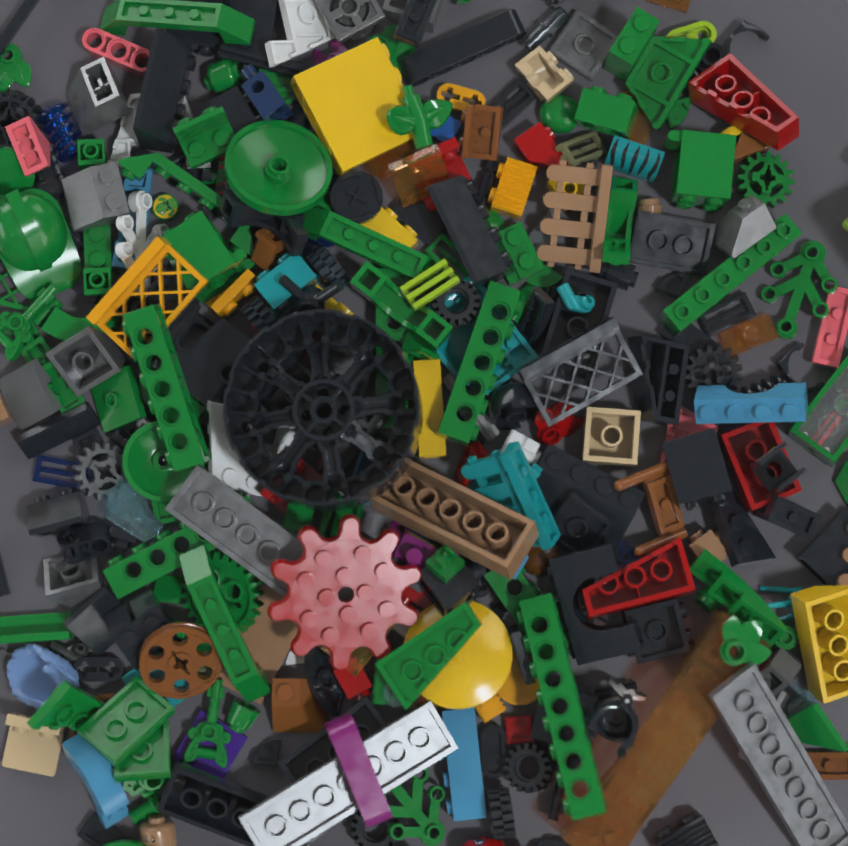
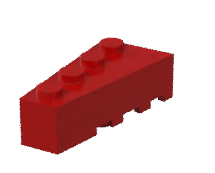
M731 53L688 82L690 101L777 151L799 137V117Z
M681 537L583 589L580 595L587 620L693 593L695 586Z

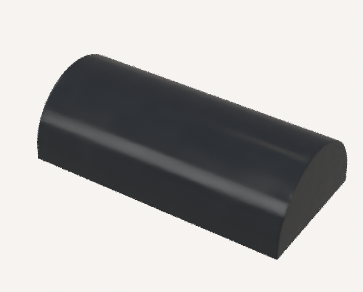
M176 761L157 811L243 845L255 846L238 816L270 796L183 762Z

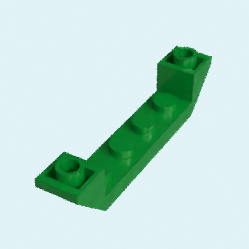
M116 0L105 8L100 29L119 36L126 35L128 26L218 32L226 44L250 45L255 20L222 3L180 0Z
M104 139L77 140L78 166L80 171L91 166L107 164ZM111 225L83 230L85 296L106 295L113 287Z
M159 152L122 158L118 162V167L121 169L120 174L132 182L134 179L140 182L153 165L156 167L154 172L166 180L169 177L178 183L176 187L185 194L190 195L191 192L200 198L198 202L208 210L212 211L215 208L219 211L222 196ZM240 226L228 244L232 246L230 250L233 253L238 249H243L247 253L248 258H251L254 252L250 226Z
M311 208L303 212L305 218L302 227L305 228L308 238L316 242L318 238H322L412 280L437 264L429 256L332 211ZM442 269L429 279L425 280L424 282L416 286V288H419L429 280L433 279L434 277L442 273L444 269ZM440 282L431 287L430 289L426 290L425 292H432L433 290H435L436 286L440 285Z
M205 544L179 555L187 588L233 686L247 703L272 693V688L263 668H257L213 572L216 568Z

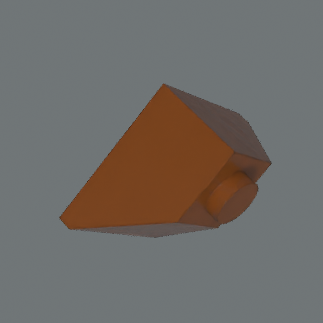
M272 678L273 732L318 733L325 728L324 723L328 722V713L314 698L306 678Z

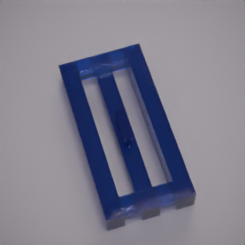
M41 455L37 456L33 476L34 482L77 489V483L40 477V473L72 478V476L78 473L42 467V462L71 467L72 465H79V462ZM86 468L85 474H86V478H87V480H88V478H89V473H88V469Z

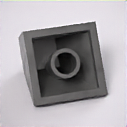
M750 195L740 200L738 205L733 207L716 225L712 244L734 259L777 227L765 203Z
M63 554L43 559L45 596L47 600L79 609L103 586L106 587L99 557L77 564L65 562Z

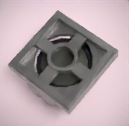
M315 0L339 44L350 38L352 40L360 39L362 34H369L373 30L374 25L386 19L376 0Z

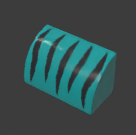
M614 135L605 164H611L614 171L653 184L665 152Z

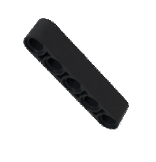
M512 9L403 58L399 64L409 85L416 87L522 39L527 33L516 10Z

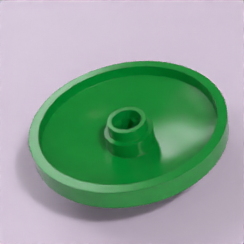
M264 120L244 127L231 139L226 150L224 173L233 193L249 207L270 215L289 216L303 213L313 208L323 199L332 178V161L328 150L321 140L306 128L283 120H270L268 122Z

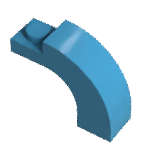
M78 734L63 742L62 747L66 759L88 789L102 825L107 829L128 816L127 804H129V801L121 783H115L114 770L111 764Z

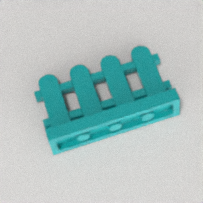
M519 441L509 443L502 453L499 450H494L490 457L477 459L475 455L469 456L468 462L461 469V473L466 479L477 480L479 485L473 491L496 503L498 499L511 497L513 503L503 506L536 523L539 536L533 547L541 546L542 550L552 549L561 533ZM500 473L502 480L488 483L485 476Z

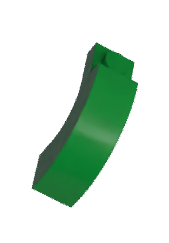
M612 176L602 262H608L615 266L621 264L629 265L631 231L638 194V180Z
M134 296L127 300V311L133 304ZM57 307L54 308L41 328L60 342H64L88 326H92L106 334L87 318L70 316ZM122 307L117 311V313L122 312ZM122 315L113 316L107 323L113 331L123 320Z

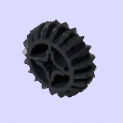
M11 90L7 97L3 91H0V112L5 110L4 115L0 117V133H3V138L6 140V145L0 144V148H13L5 127L12 124V122L21 120L16 112L17 108L27 111L41 132L47 131V126L42 124L47 120L46 116L40 114L43 109L40 105H35L36 101L33 97L27 99V95L23 92L17 97L14 90Z

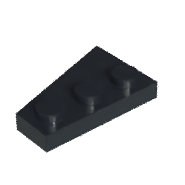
M733 489L732 495L728 496V500L725 502L713 504L712 501H708L731 567L769 562L777 558Z

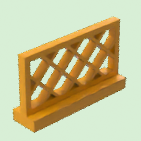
M157 236L86 317L93 325L100 327L131 358L133 357L131 347L129 346V337L125 334L124 329L123 332H114L107 325L113 316L129 313L127 311V300L131 296L140 295L141 308L146 307L145 295H159V302L164 316L166 313H171L166 319L167 326L169 327L209 282L171 246L172 244L165 237ZM170 253L176 259L177 271L163 272L162 260ZM181 265H183L188 271H182ZM158 266V272H153L154 269ZM177 274L178 291H164L163 275ZM182 274H192L200 282L192 290H183ZM158 275L159 292H145V280L148 276ZM140 286V292L134 293ZM183 293H189L183 300ZM164 294H178L179 305L175 310L165 311ZM122 307V312L117 313V311ZM145 329L143 339L149 344L153 339V335L148 339L147 334L152 332ZM118 335H124V341Z

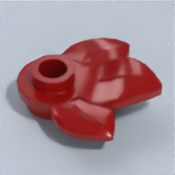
M555 402L550 409L546 407L550 419L560 414L562 402ZM567 404L566 410L571 408L572 405ZM538 410L534 419V423L538 427L536 437L539 442L547 446L548 444L555 445L562 437L573 434L581 426L584 419L579 416L570 415L548 427Z
M474 441L471 445L466 446L462 454L463 459L456 468L454 480L464 487L467 486L469 479L462 475L461 469L468 462L469 456L475 455L477 459L486 458L487 452L481 443Z

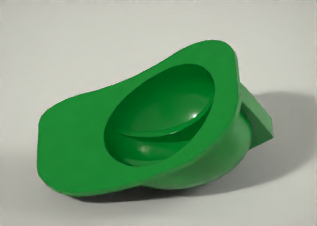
M17 189L5 194L6 199L0 201V259L18 290L27 298L36 300L38 298L36 294L43 287L47 288L50 284L59 290L57 293L74 286L81 276V261L59 203L49 193L40 189H27L19 192Z

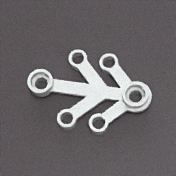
M145 191L132 192L128 197L129 208L132 212L136 213V235L132 230L134 221L130 215H121L116 219V227L123 233L127 241L117 243L115 252L122 259L127 270L157 236L162 237L163 232L169 229L166 224L154 225L151 234L146 238V212L152 206V197ZM133 253L135 254V261L131 257ZM167 256L162 260L163 266L169 262ZM148 276L145 280V291L151 284V276ZM139 286V288L135 291V293H136V292H140V286Z

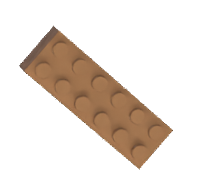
M391 460L387 465L390 470L394 469L395 460ZM411 461L407 470L391 488L382 495L379 493L370 499V504L374 511L441 545L449 546L453 551L510 580L514 577L539 536L535 521Z

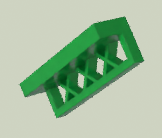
M74 612L0 617V644L75 639V635L63 623Z

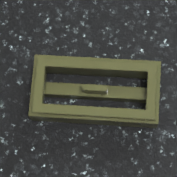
M595 130L560 143L555 147L557 153L560 151L563 153L560 158L567 160L568 165L566 166L579 167L608 153ZM591 139L594 141L592 144L571 152L568 149ZM596 148L599 149V151L578 158L576 160L574 159V157L578 155L584 154Z

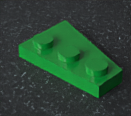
M63 680L29 719L27 724L33 730H40L42 726L49 727L51 730H59L60 727H69L71 730H76L98 711L105 702Z

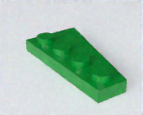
M467 601L375 663L405 710L413 704L481 627V621Z

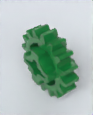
M767 151L764 157H762L760 152H757L755 160L748 157L745 160L747 166L741 165L739 171L743 174L736 177V181L742 182L738 186L737 191L745 192L742 199L753 195L764 202L765 205L769 204L771 209L777 206L776 201L783 204L786 201L785 196H790L793 192L788 187L795 184V180L789 179L794 170L786 169L789 161L781 163L779 161L781 155L778 154L775 158H772L770 151ZM761 165L760 171L750 173L752 168ZM764 174L767 176V181H771L767 187L764 180H761ZM751 187H753V188L758 192V194H756V193L751 189ZM781 188L779 193L770 197L772 189Z

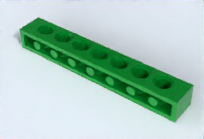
M552 593L519 601L521 609H517L518 620L521 626L525 625L527 635L523 636L526 651L532 653L534 662L530 663V669L533 679L538 678L540 689L536 690L539 705L545 706L547 716L543 717V723L546 733L552 734L553 744L549 745L553 761L558 760L560 771L556 772L560 789L565 788L567 799L563 800L565 813L567 816H572L573 821L607 814L608 810L591 742L587 739L588 730L555 597ZM541 619L546 620L547 629L542 633H536L534 631L535 623ZM546 646H552L554 648V655L548 660H543L540 655L541 650ZM552 673H559L561 676L560 683L555 687H549L547 684L548 676ZM558 700H566L568 707L563 714H556L554 712V704ZM572 727L574 730L573 739L563 742L560 737L562 729ZM572 754H578L581 758V764L577 769L571 770L567 765V759ZM583 781L588 786V792L584 797L579 798L574 794V786L578 782Z

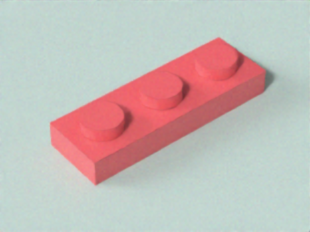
M834 285L828 286V290L834 288ZM838 287L834 294L826 295L825 303L829 307V315L820 321L811 359L813 364L838 369L848 330V289ZM825 307L823 308L822 314H824V313L826 312V308H825Z

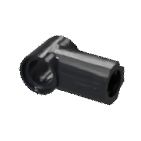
M50 147V166L37 172L39 178L37 183L40 190L49 193L55 200L65 197L61 179L65 178V175L61 173L53 147Z

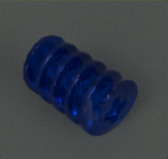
M67 102L47 107L40 112L42 115L39 118V122L45 124L44 132L46 135H49V142L54 144L53 150L55 153H58L57 158L61 163L70 162L78 158L77 138L82 134L81 130H72L77 126V121L68 122L73 113L71 111L63 112L69 106Z

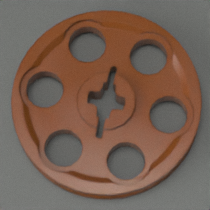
M177 622L158 628L146 638L139 653V668L143 681L152 691L167 698L184 699L201 694L214 684L220 674L222 660L207 629L193 623ZM179 632L185 633L188 636L183 642H176L172 637ZM201 643H209L212 646L207 652H200L196 649ZM153 646H161L164 649L160 655L149 653V649ZM175 654L181 660H185L186 667L181 662H176ZM202 666H208L212 669L210 674L204 676L198 674L197 670ZM156 669H160L165 673L164 676L158 679L152 678L149 674ZM180 679H184L189 682V684L182 689L176 688L174 686V683Z

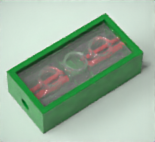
M848 356L808 406L806 422H796L788 434L791 439L831 468L848 447Z

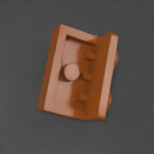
M467 104V108L463 109L461 123L465 125L464 136L461 135L459 140V151L462 152V158L498 160L503 107Z

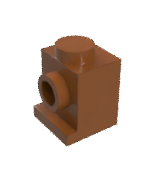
M265 228L256 231L255 236L258 239L254 244L255 250L251 260L258 267L264 270H271L278 266L277 261L288 250L273 232Z

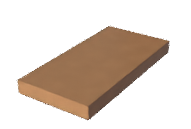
M263 583L259 590L263 591L264 594L259 596L258 600L262 601L264 605L256 608L260 611L261 616L254 618L256 624L248 627L249 630L242 633L257 668H263L271 686L272 678L276 677L290 650V643L296 636L298 628L291 620L275 622L269 618L267 614L269 605L284 597ZM222 662V668L217 679L223 680L224 686L239 693L233 686ZM265 696L254 701L261 705Z

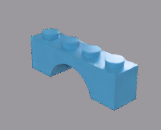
M778 383L770 390L752 394L733 392L725 385H697L694 397L696 424L806 422L808 409L806 383Z

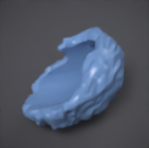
M26 644L25 647L15 649L12 652V658L9 659L6 666L9 686L12 688L11 694L16 696L20 702L34 707L36 710L43 705L53 690L63 680L79 688L78 672L71 666L69 661L61 658L48 648L36 644Z

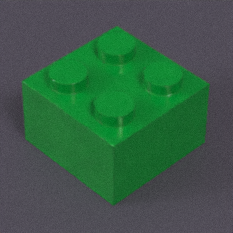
M591 86V89L583 88L574 117L577 124L583 128L630 140L639 112L635 101L632 100V96L623 93H617L616 96H612L606 93V89L597 86Z

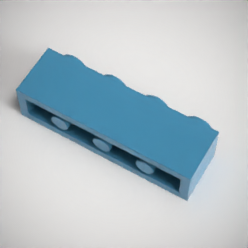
M475 708L442 710L440 718L458 749L442 758V760H447L448 771H443L445 788L450 787L451 798L446 799L448 815H453L454 821L487 818Z

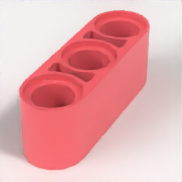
M90 28L85 31L82 42L89 55L96 59L104 56L108 64L144 78L146 68H139L138 63L142 59H149L150 51L98 28ZM94 39H102L100 46L96 48L90 47ZM118 49H125L126 54L123 57H114V53Z

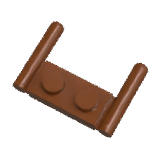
M665 462L614 482V488L617 491H622L644 482L642 484L656 532L660 536L635 547L633 553L636 557L651 553L679 537L682 540L688 536L686 529L683 527L685 526L671 475H668V465Z

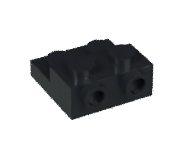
M672 598L624 611L626 622L638 619L645 643L641 651L634 652L637 664L691 651L689 645L694 644L690 628L685 629L682 618L687 617L683 601L678 602L677 598Z

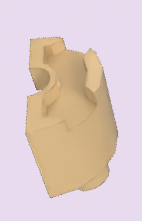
M540 45L515 64L518 73H521L527 79L528 83L526 85L538 96L539 100H545L546 103L555 98L574 81V77L566 68L562 70L556 66L558 64L556 57L550 51L545 52Z

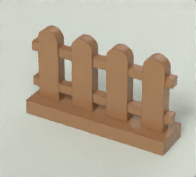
M559 159V165L552 164L546 169L548 179L557 181L556 191H548L543 196V203L549 208H554L553 218H544L540 222L541 231L544 234L550 235V244L540 245L537 248V256L540 260L547 261V267H554V263L559 262L574 264V269L581 270L582 265H587L589 272L600 273L613 166L600 163L599 169H595L594 163L587 162L586 168L566 166L567 160ZM564 182L584 184L583 194L563 192ZM591 185L597 186L596 196L590 195ZM561 209L581 211L580 221L560 219ZM588 212H594L593 222H587ZM558 236L577 237V247L557 245ZM585 238L590 239L589 249L584 248Z

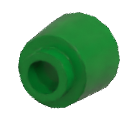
M783 623L787 630L771 648L777 651L782 647L788 652L797 644L798 634L791 625Z
M234 698L227 717L228 727L242 734L244 730L248 731L261 711L244 700Z

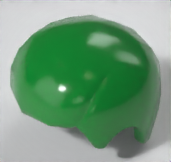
M558 94L548 103L544 101L540 105L538 112L539 120L544 127L548 126L554 134L569 133L578 126L574 120L578 103L568 95Z

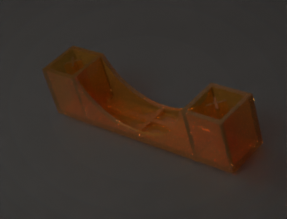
M713 613L694 640V644H691V651L684 654L680 666L664 694L637 732L634 745L626 751L627 755L624 758L618 757L600 778L608 813L578 821H573L572 816H570L559 831L562 839L569 845L629 846L716 722L719 714L707 694L746 665L743 662L738 666H730L724 663L720 657V646L724 642L722 627L731 617L727 613ZM760 639L759 644H762L766 647L770 645L763 639ZM731 647L729 655L734 657L737 650L735 647Z

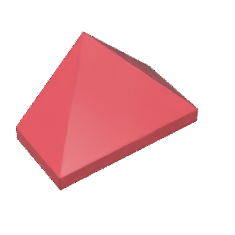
M30 116L5 127L26 177L50 166V143Z

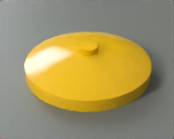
M475 601L469 605L481 621V627L421 693L423 698L439 707L462 710L481 705L491 699L501 689L509 675L513 658L509 633L503 622L493 611ZM434 605L429 606L418 615L417 622L410 626L406 633L404 644L442 618V615Z

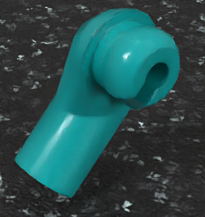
M568 282L556 288L566 308L570 311L588 313L595 305V300L592 296L575 295Z

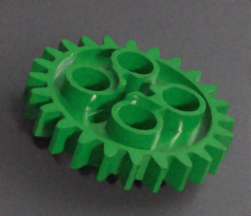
M221 550L214 553L209 552L216 568L214 572L218 575L217 582L241 633L249 630L248 627L256 624L254 618L261 616L260 611L256 608L264 605L262 601L258 600V597L263 595L264 592L257 590V586L262 581H255L253 578L254 574ZM186 582L181 583V587L187 589V592L181 594V597L188 601L183 605V608H190L191 610L187 617L192 618L195 616L196 621L194 624H204ZM236 585L240 588V594L236 590Z

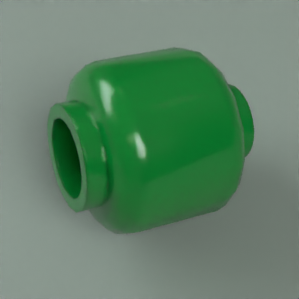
M227 59L215 61L207 67V75L204 76L205 84L210 91L214 90L218 95L235 86H238L240 89L244 80L240 75V71L243 68L240 63Z

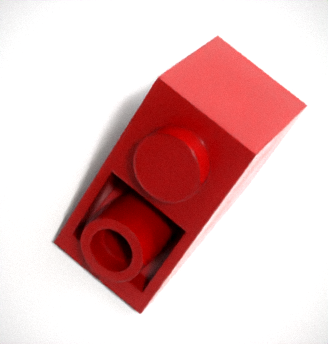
M541 122L514 139L513 147L523 161L538 166L537 169L546 170L552 164L559 165V159L562 160L560 157L563 153L561 151L557 153L555 149L557 144L554 142L556 139L554 133L548 126L544 127Z

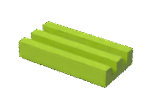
M444 258L402 285L400 291L413 310L417 311L460 283V279L454 274L453 269L449 267L448 262ZM442 269H444L442 273H440L433 279L429 280L419 288L415 289L411 293L408 292L411 289L418 286L419 284H421L422 282H424L425 280L435 275L436 273H438L439 271H441ZM449 276V281L439 286L429 294L425 295L418 301H414L415 297L419 296L420 294H422L423 292L430 289L431 287H433L434 285H436L437 283H439L440 281Z

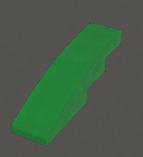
M31 320L30 323L33 326L31 333L34 336V340L30 344L24 343L21 354L27 363L37 358L51 378L47 387L62 406L59 410L64 414L87 401L82 394L78 397L46 356V352L52 348L36 324ZM6 329V331L14 341L15 335L13 331L10 329Z
M704 549L690 565L691 574L709 586L707 594L729 609L726 616L729 618L731 616L737 617L741 625L747 621L763 622L760 640L769 647H772L786 632V626L763 599L734 571L709 551Z

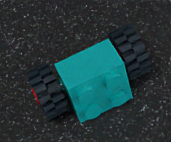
M320 244L304 257L311 268L301 256L292 257L288 252L277 261V267L272 271H269V269L263 271L256 278L258 282L254 286L258 294L271 309L269 311L264 303L255 296L243 305L240 310L257 334L267 326L271 327L278 323L275 317L279 318L296 304L297 299L278 283L283 275H287L302 290L308 286L319 285L321 281L327 287L336 281H340L343 287L350 283L351 280L345 270L324 245Z

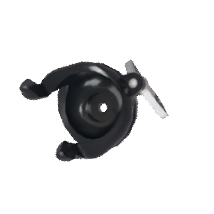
M610 677L608 683L622 697L621 699L608 698L601 701L594 708L587 723V739L589 741L594 740L597 732L603 738L612 742H623L617 750V755L620 758H624L627 755L626 751L634 745L639 728L638 715L632 706L633 700L644 701L647 695L637 689L627 690L619 681Z

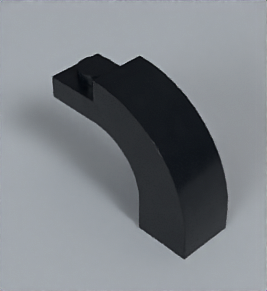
M231 189L224 190L219 212L230 228L240 226L265 228L279 237L292 257L302 255L308 239V234L305 228L302 227L305 218L303 213L289 216L266 214L246 205Z

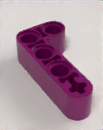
M350 713L324 723L366 827L370 828L393 818L359 731Z

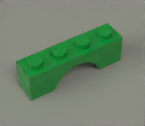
M368 261L364 263L350 281L351 287L435 352L438 351L453 331V326L434 311L424 306L414 311L401 293L400 288Z

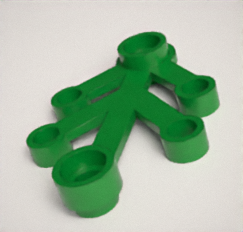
M818 241L806 242L800 248L799 255L783 263L779 261L774 262L770 267V272L775 279H782L788 271L802 266L800 275L776 287L767 286L761 292L763 301L772 304L779 297L794 290L785 317L781 318L776 324L777 335L783 340H791L798 333L795 320L805 293L813 307V314L817 319H825L829 315L828 305L822 302L810 279L813 269H815L822 281L821 287L824 293L834 294L838 289V283L835 278L830 276L824 264L826 249ZM814 249L818 254L815 257H810L808 252ZM779 266L783 268V272L775 274L774 269ZM833 282L835 286L833 289L828 290L825 288V284ZM773 291L775 295L772 299L765 298L766 292ZM823 306L826 308V312L821 315L817 314L816 309ZM785 323L792 326L787 332L781 329Z
M426 768L422 770L423 774L420 778H417L416 775L411 777V797L401 785L390 790L402 804V806L389 805L392 816L413 818L419 825L403 826L396 822L390 824L387 833L394 840H401L404 837L420 838L421 842L427 846H436L445 837V827L439 821L440 802L445 797V791L442 787L431 785L427 789L426 795L429 799L427 817L421 811L423 782L429 775ZM435 789H438L439 795L434 799L432 793ZM399 827V828H400V833H399V835L394 836V835H393V830H394V828ZM432 828L436 829V834L434 837H430L429 832Z

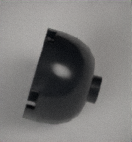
M506 381L501 387L497 388L490 396L488 403L491 425L495 423L499 430L521 428L520 422L531 418L534 423L535 415L538 412V408L525 384L515 381Z

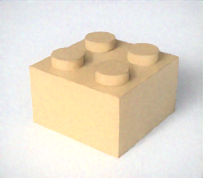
M586 407L584 410L581 460L589 464L635 467L638 461L641 411Z

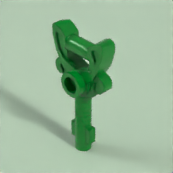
M52 284L47 288L43 287L36 294L38 298L23 314L18 312L11 314L5 311L0 315V344L5 348L7 360L16 361L23 350L24 343L30 344L34 340V336L31 333L33 326L30 321L46 304L49 306L56 299L54 295L59 290ZM6 329L13 331L15 335L14 341L4 333Z
M217 679L208 688L207 697H210L207 721L199 723L197 727H192L188 731V736L193 741L186 750L184 762H191L196 758L215 760L223 768H226L228 764L225 744L230 742L231 734L224 731V727L217 723L220 699H224L225 688L222 687L223 680ZM211 741L217 745V749L199 747V743Z

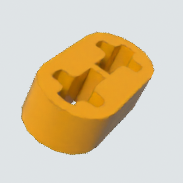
M452 83L443 84L437 91V99L444 100L442 94L452 91V96L459 98V100H449V102L453 103L452 111L460 114L469 104L463 102V100L472 101L473 98H477L478 104L485 105L486 101L481 92Z

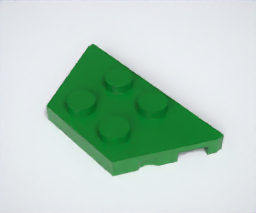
M652 36L625 84L634 95L655 130L660 131L712 43L710 39L666 38L661 36Z

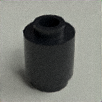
M603 262L598 278L618 283L617 288L627 291L629 286L634 288L639 273L634 271L636 266L631 264L615 266L608 262Z

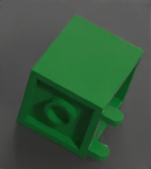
M671 130L668 133V139L663 143L664 149L675 151L670 204H677L676 207L679 209H692L693 206L703 207V211L718 212L719 209H723L731 199L736 135L691 130Z
M202 210L198 213L193 212L185 217L182 224L176 228L167 229L161 235L209 281L196 295V298L203 305L229 288L247 269L251 271L255 267V262L251 258L246 259L247 253L243 249H238L234 253L230 250L215 225ZM169 253L167 257L177 271L176 259ZM181 265L182 271H188L183 265ZM182 274V280L188 290H192L200 282L192 274Z

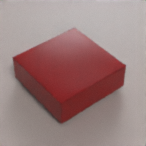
M531 714L504 717L507 745L534 742V738L530 737L533 727Z

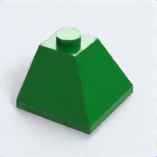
M806 700L785 715L801 743L842 752L848 750L847 744L817 702Z

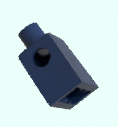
M253 64L244 67L240 71V75L245 81L241 87L266 122L270 120L285 121L294 114L264 71L258 73Z

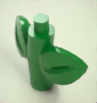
M404 86L402 88L404 97L401 99L403 106L396 105L391 107L386 114L387 122L395 134L405 135L410 134L412 131L416 151L429 149L434 146L430 129H439L446 123L453 109V103L442 99H431L422 104L420 95L414 93L413 86Z

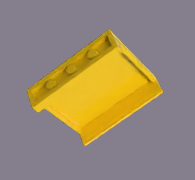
M378 37L294 75L290 82L317 137L328 150L332 166L338 177L367 161L413 140L412 131L410 134L405 135L395 134L387 122L386 114L388 110L396 105L403 106L401 99L404 97L402 90L404 86L401 83L402 76L397 67H393L389 60L390 53L384 43L381 44Z

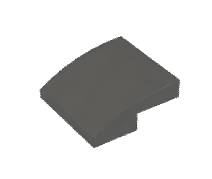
M37 358L0 378L3 398L21 431L52 415L62 407L47 387L51 378Z

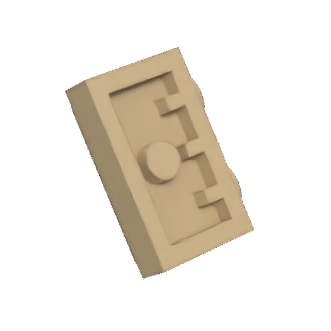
M16 712L8 713L5 725H10L2 766L51 777L55 776L66 727H60L59 730H51L49 727L42 726L40 730H33L27 724L32 716Z

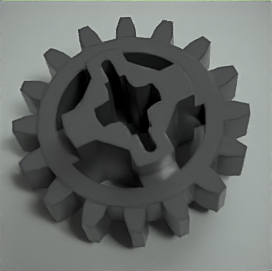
M94 442L92 443V450L88 447H83L84 456L76 455V459L80 462L79 465H72V468L78 470V474L72 476L73 480L80 481L77 489L83 490L86 488L85 496L91 497L94 493V499L101 500L102 495L106 499L111 500L112 492L120 495L119 487H128V484L124 481L123 452L118 454L119 446L113 445L110 449V444L103 442L100 448V445ZM105 453V455H102L100 459H91L93 456L97 454ZM116 462L118 465V474L116 473L115 469ZM94 465L98 467H103V469L106 471L107 474L110 475V477L106 475H100L101 473L98 471L97 468L94 467ZM86 468L88 469V473H89V478H88V480H87L86 474H85ZM104 483H113L107 488L99 489Z

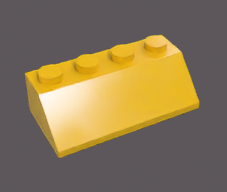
M848 585L813 586L791 593L790 596L809 694L823 704L848 696Z

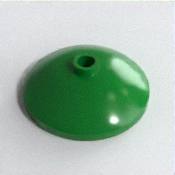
M154 421L140 427L129 438L123 452V470L128 483L138 494L149 500L169 502L197 465L174 472L173 466L170 467L168 464L166 466L159 465L158 459L160 456H165L167 448L165 442L161 441L158 436V421ZM179 433L177 443L183 448L187 445V438ZM205 462L199 465L204 468Z

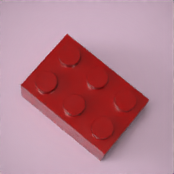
M750 423L717 437L746 511L750 512L768 505L772 495L749 465L777 444L782 443L775 423ZM784 447V448L781 449V450H782V451L784 452V454L788 457V454H787V452H786V450H785V447ZM770 462L767 465L766 469L769 476H780L782 467L779 463ZM796 479L780 492L774 494L786 498L801 492L802 488L798 479Z

